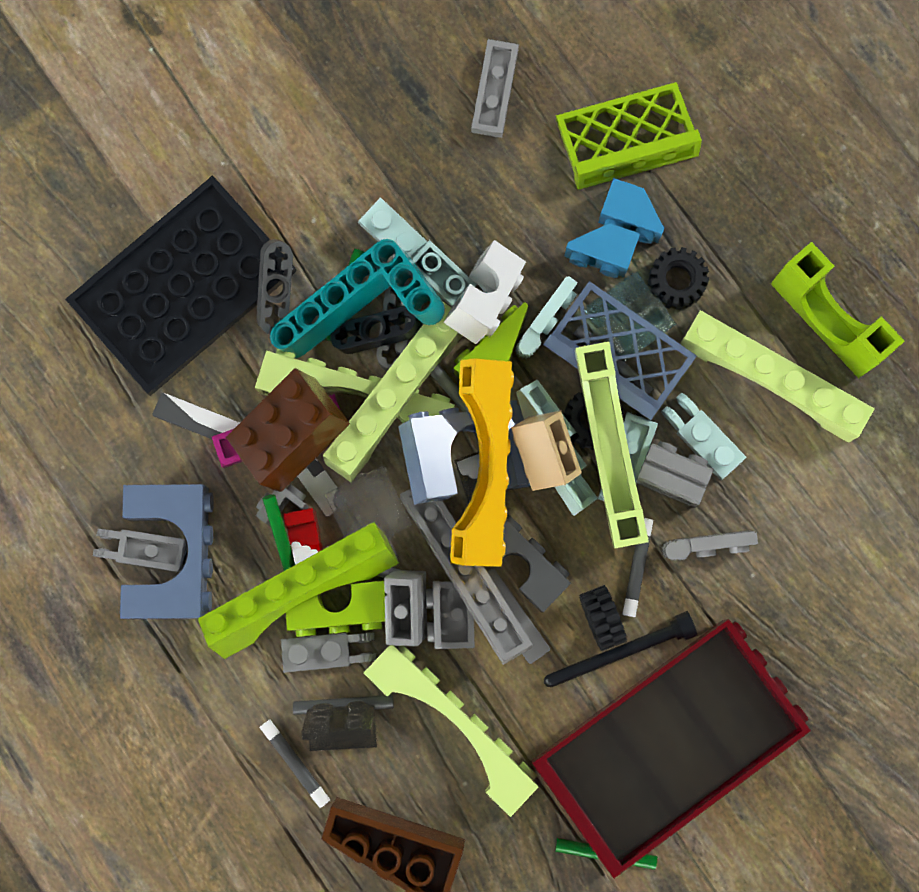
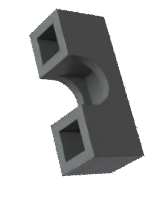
M507 515L503 531V540L506 547L503 558L516 555L527 562L530 571L529 577L519 588V591L543 613L571 584L566 579L570 574L557 561L551 564L543 556L546 550L533 538L527 541L519 533L522 527L510 515Z

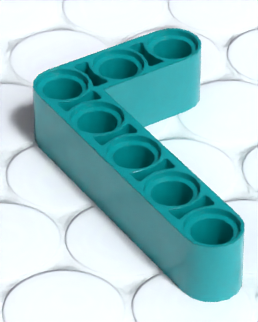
M382 239L279 321L271 330L270 340L277 349L295 354V358H300L390 286L407 310L423 324L434 325L438 323L444 316L445 306L409 255L393 240ZM395 254L394 259L387 263L389 257ZM370 274L368 280L362 283L365 276ZM413 277L411 283L404 287L407 279ZM344 295L343 300L337 304L338 299ZM430 301L428 308L421 311L423 304ZM319 315L317 321L312 324L313 319ZM293 336L292 341L287 344L288 339Z

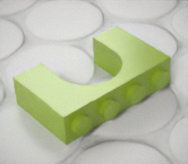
M811 242L783 267L771 282V285L859 379L880 364L905 341L882 316L873 324L866 325L852 318L838 305L830 294L825 282L826 275L835 266Z

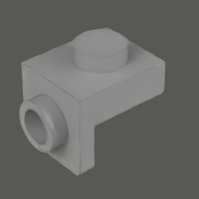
M290 485L287 489L285 488L282 492L274 490L272 493L276 495L280 512H282L289 501H292L302 510L309 507L303 502L306 495L293 485ZM267 492L263 497L271 494ZM261 498L256 506L259 511L255 516L270 526L264 502Z

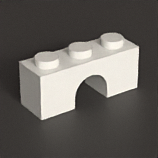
M494 240L481 254L468 277L477 283L483 292L470 284L456 299L443 323L474 344H477L485 335L491 337L501 322L497 319V316L499 314L502 315L512 301V298L508 295L511 291L514 292L524 278L520 273L526 261Z

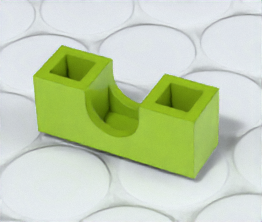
M384 581L351 584L352 597L350 604L340 612L328 611L322 603L321 593L300 603L286 612L287 631H296V637L316 635V629L329 628V634L349 632V626L362 625L363 631L383 629L382 623L385 622V596L387 595L384 591Z

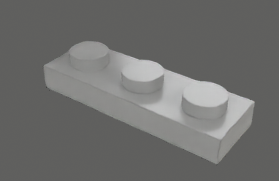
M488 39L471 133L503 137L519 44Z

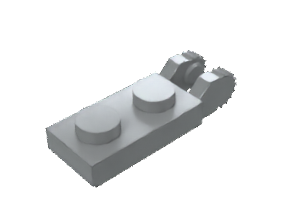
M97 529L96 536L102 539H117L120 541L117 552L98 548L93 550L92 556L112 559L123 564L181 572L185 565L188 549L186 539L123 529L121 532Z
M747 530L673 539V541H666L663 547H661V551L665 558L667 557L675 561L676 559L686 560L691 552H696L697 557L717 555L716 549L729 548V553H742L750 551L749 545L758 544L757 532Z
M339 633L281 639L283 673L351 666V663L375 661L376 653L368 652L350 656L349 643H368L374 640V633L353 635Z

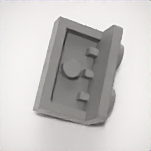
M433 581V589H426L427 609L434 610V622H427L428 643L434 642L435 649L475 648L474 617L452 582Z

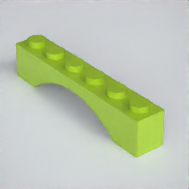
M372 522L198 618V622L208 647L223 659H226L253 644L270 624L300 603L333 588L372 579L399 564L387 537L377 524Z

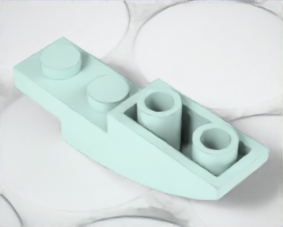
M381 197L358 221V224L378 242L382 239H390L397 243L409 255L436 294L450 306H453L456 299L470 284L474 287L477 285L430 240L426 241Z

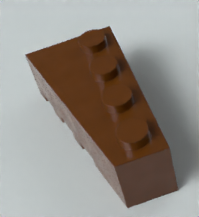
M336 797L331 806L321 840L354 861L368 866L376 872V875L386 881L390 880L404 889L405 892H450L465 843L463 838Z

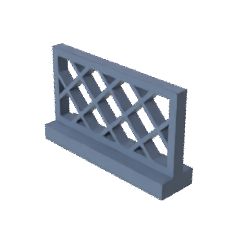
M589 281L543 345L578 369L575 348L580 346L577 344L586 343L588 346L591 341L609 338L619 399L651 420L697 356ZM592 291L602 298L604 312L585 315L583 302ZM607 302L614 306L616 310L608 311ZM580 307L582 316L573 317ZM624 313L629 317L631 330L612 334L609 315ZM605 316L608 334L589 338L586 319ZM582 320L585 339L571 341L561 334L569 322ZM633 320L644 328L635 329ZM649 331L654 334L658 349L638 352L636 333ZM632 334L635 353L616 356L613 338ZM660 339L671 347L662 348ZM677 350L687 357L680 369L665 371L662 352ZM659 353L662 372L642 375L639 356ZM636 357L639 376L630 378L621 376L618 373L616 360ZM675 374L668 384L666 375ZM663 376L665 390L658 400H655L645 393L643 379ZM640 380L641 389L630 381Z

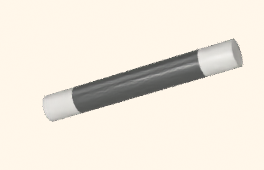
M644 518L648 541L650 542L653 520ZM649 542L635 545L622 615L636 617Z
M268 720L259 728L318 807L321 808L327 804L330 798L273 722Z

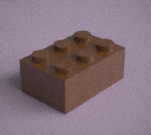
M294 368L226 438L259 485L282 492L350 425V422L316 378Z

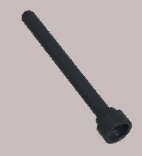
M688 611L676 615L675 620L670 621V625L546 675L544 684L550 688L675 637L677 640L682 638L685 641L698 636L697 630Z

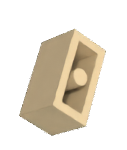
M561 410L528 417L511 427L514 443L519 450L524 465V472L529 479L532 491L566 485L582 474Z

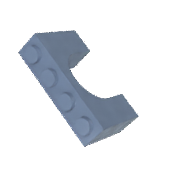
M516 400L510 401L512 418L509 422L508 438L511 448L507 456L506 472L509 476V484L506 491L531 487L529 479L525 475L524 465L519 450L514 443V435L511 427L524 420L520 405H518ZM449 408L440 411L439 415L429 416L428 411L409 415V420L398 427L414 505L442 501L457 495L450 451L453 439L458 432L469 431L476 433L469 411L459 412V408Z
M123 485L122 518L128 521L173 522L182 530L186 537L188 557L181 572L168 582L156 585H121L120 619H198L207 614V612H211L212 593L207 592V578H212L213 573L212 559L208 558V545L213 543V527L208 525V512H213L214 497L213 493H209V488L205 485Z

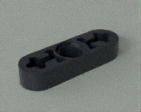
M403 306L348 320L331 333L330 339L332 345L341 352L353 354L412 339L422 327V322ZM405 318H409L410 322L405 324V329L401 328L399 325L405 323ZM377 323H382L381 334L376 338H370L369 332L371 327ZM349 332L354 336L347 338V333ZM346 338H347V343H346V344H345L344 342H342L343 339H346Z

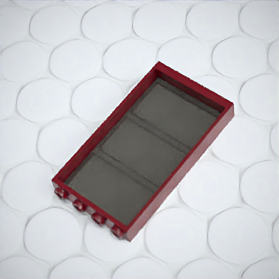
M729 619L720 621L530 761L613 878H616L811 731L806 724L809 719L805 712L797 704L792 705L785 696L788 693L787 688L778 677H771L765 669V666L768 665L767 661L757 649L751 650L744 640L747 638L745 631L736 621L733 623Z

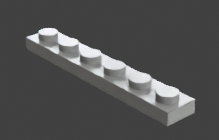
M411 489L401 493L400 499L501 663L504 665L531 649L533 646L532 642L484 566H464L450 563L452 528L456 522L443 501L414 505Z

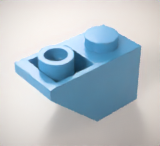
M613 178L598 223L603 225L611 223L640 233L638 241L643 243H659L664 227L645 189Z
M608 223L569 241L564 257L569 258L572 264L586 268L589 265L598 268L601 274L611 278L625 277L640 233Z

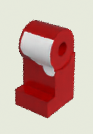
M308 508L283 514L295 565L323 550L316 510Z

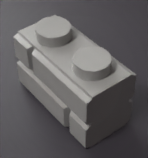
M659 441L658 445L652 443L636 479L637 484L696 508L699 506L714 469L708 467V461L700 456L690 454L687 458L677 454V448L669 443Z
M394 570L384 578V591L387 593L385 596L386 644L419 646L427 637L426 571Z

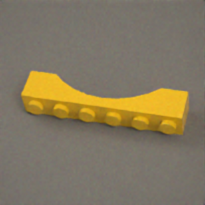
M476 358L460 360L459 395L467 406L475 425L479 442V470L471 501L462 517L452 528L450 563L464 566H502V558L506 549L503 540L504 523L507 519L505 491L509 484V476L506 472L507 456L511 448L508 438L509 422L512 418L510 391L514 383L512 362Z

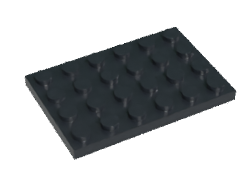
M212 175L65 300L144 391L151 396L257 306L260 253L262 246L270 239ZM276 247L275 252L269 254V257L275 261V270L268 268L267 273L278 272L283 274L284 270L277 268L278 258L284 257V254ZM292 264L293 275L295 272H297L295 266ZM272 279L267 283L266 291L268 295L282 284L280 279Z

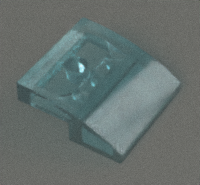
M637 271L631 273L606 291L607 294L663 333L676 325L661 300L653 296ZM598 297L584 307L585 313L588 315L604 312L602 298ZM607 302L608 311L616 310L614 306ZM624 313L609 315L612 334L631 330L629 317ZM605 316L590 318L601 335L608 334ZM633 320L635 329L644 328ZM649 331L636 333L638 352L653 342L656 336ZM632 334L613 338L615 353L618 356L635 353Z

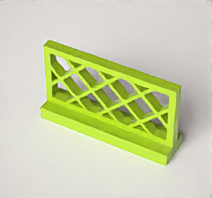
M677 82L556 115V122L574 171V180L578 190L612 181L613 178L619 179L699 156L702 139L698 129L695 130ZM672 94L675 101L671 110L655 104L659 97ZM638 104L645 107L646 110L641 119L626 113L627 108L630 105ZM651 110L667 117L661 128L646 122ZM608 112L616 116L611 127L595 121L598 115ZM621 119L636 125L631 136L615 130ZM672 119L683 124L686 132L675 135L666 131V128ZM577 120L586 126L579 136L568 131L565 123ZM591 127L606 134L600 145L585 139ZM641 128L656 134L652 142L643 143L635 139ZM611 136L626 143L622 150L614 152L605 148ZM580 145L596 151L591 159L578 161L576 152Z

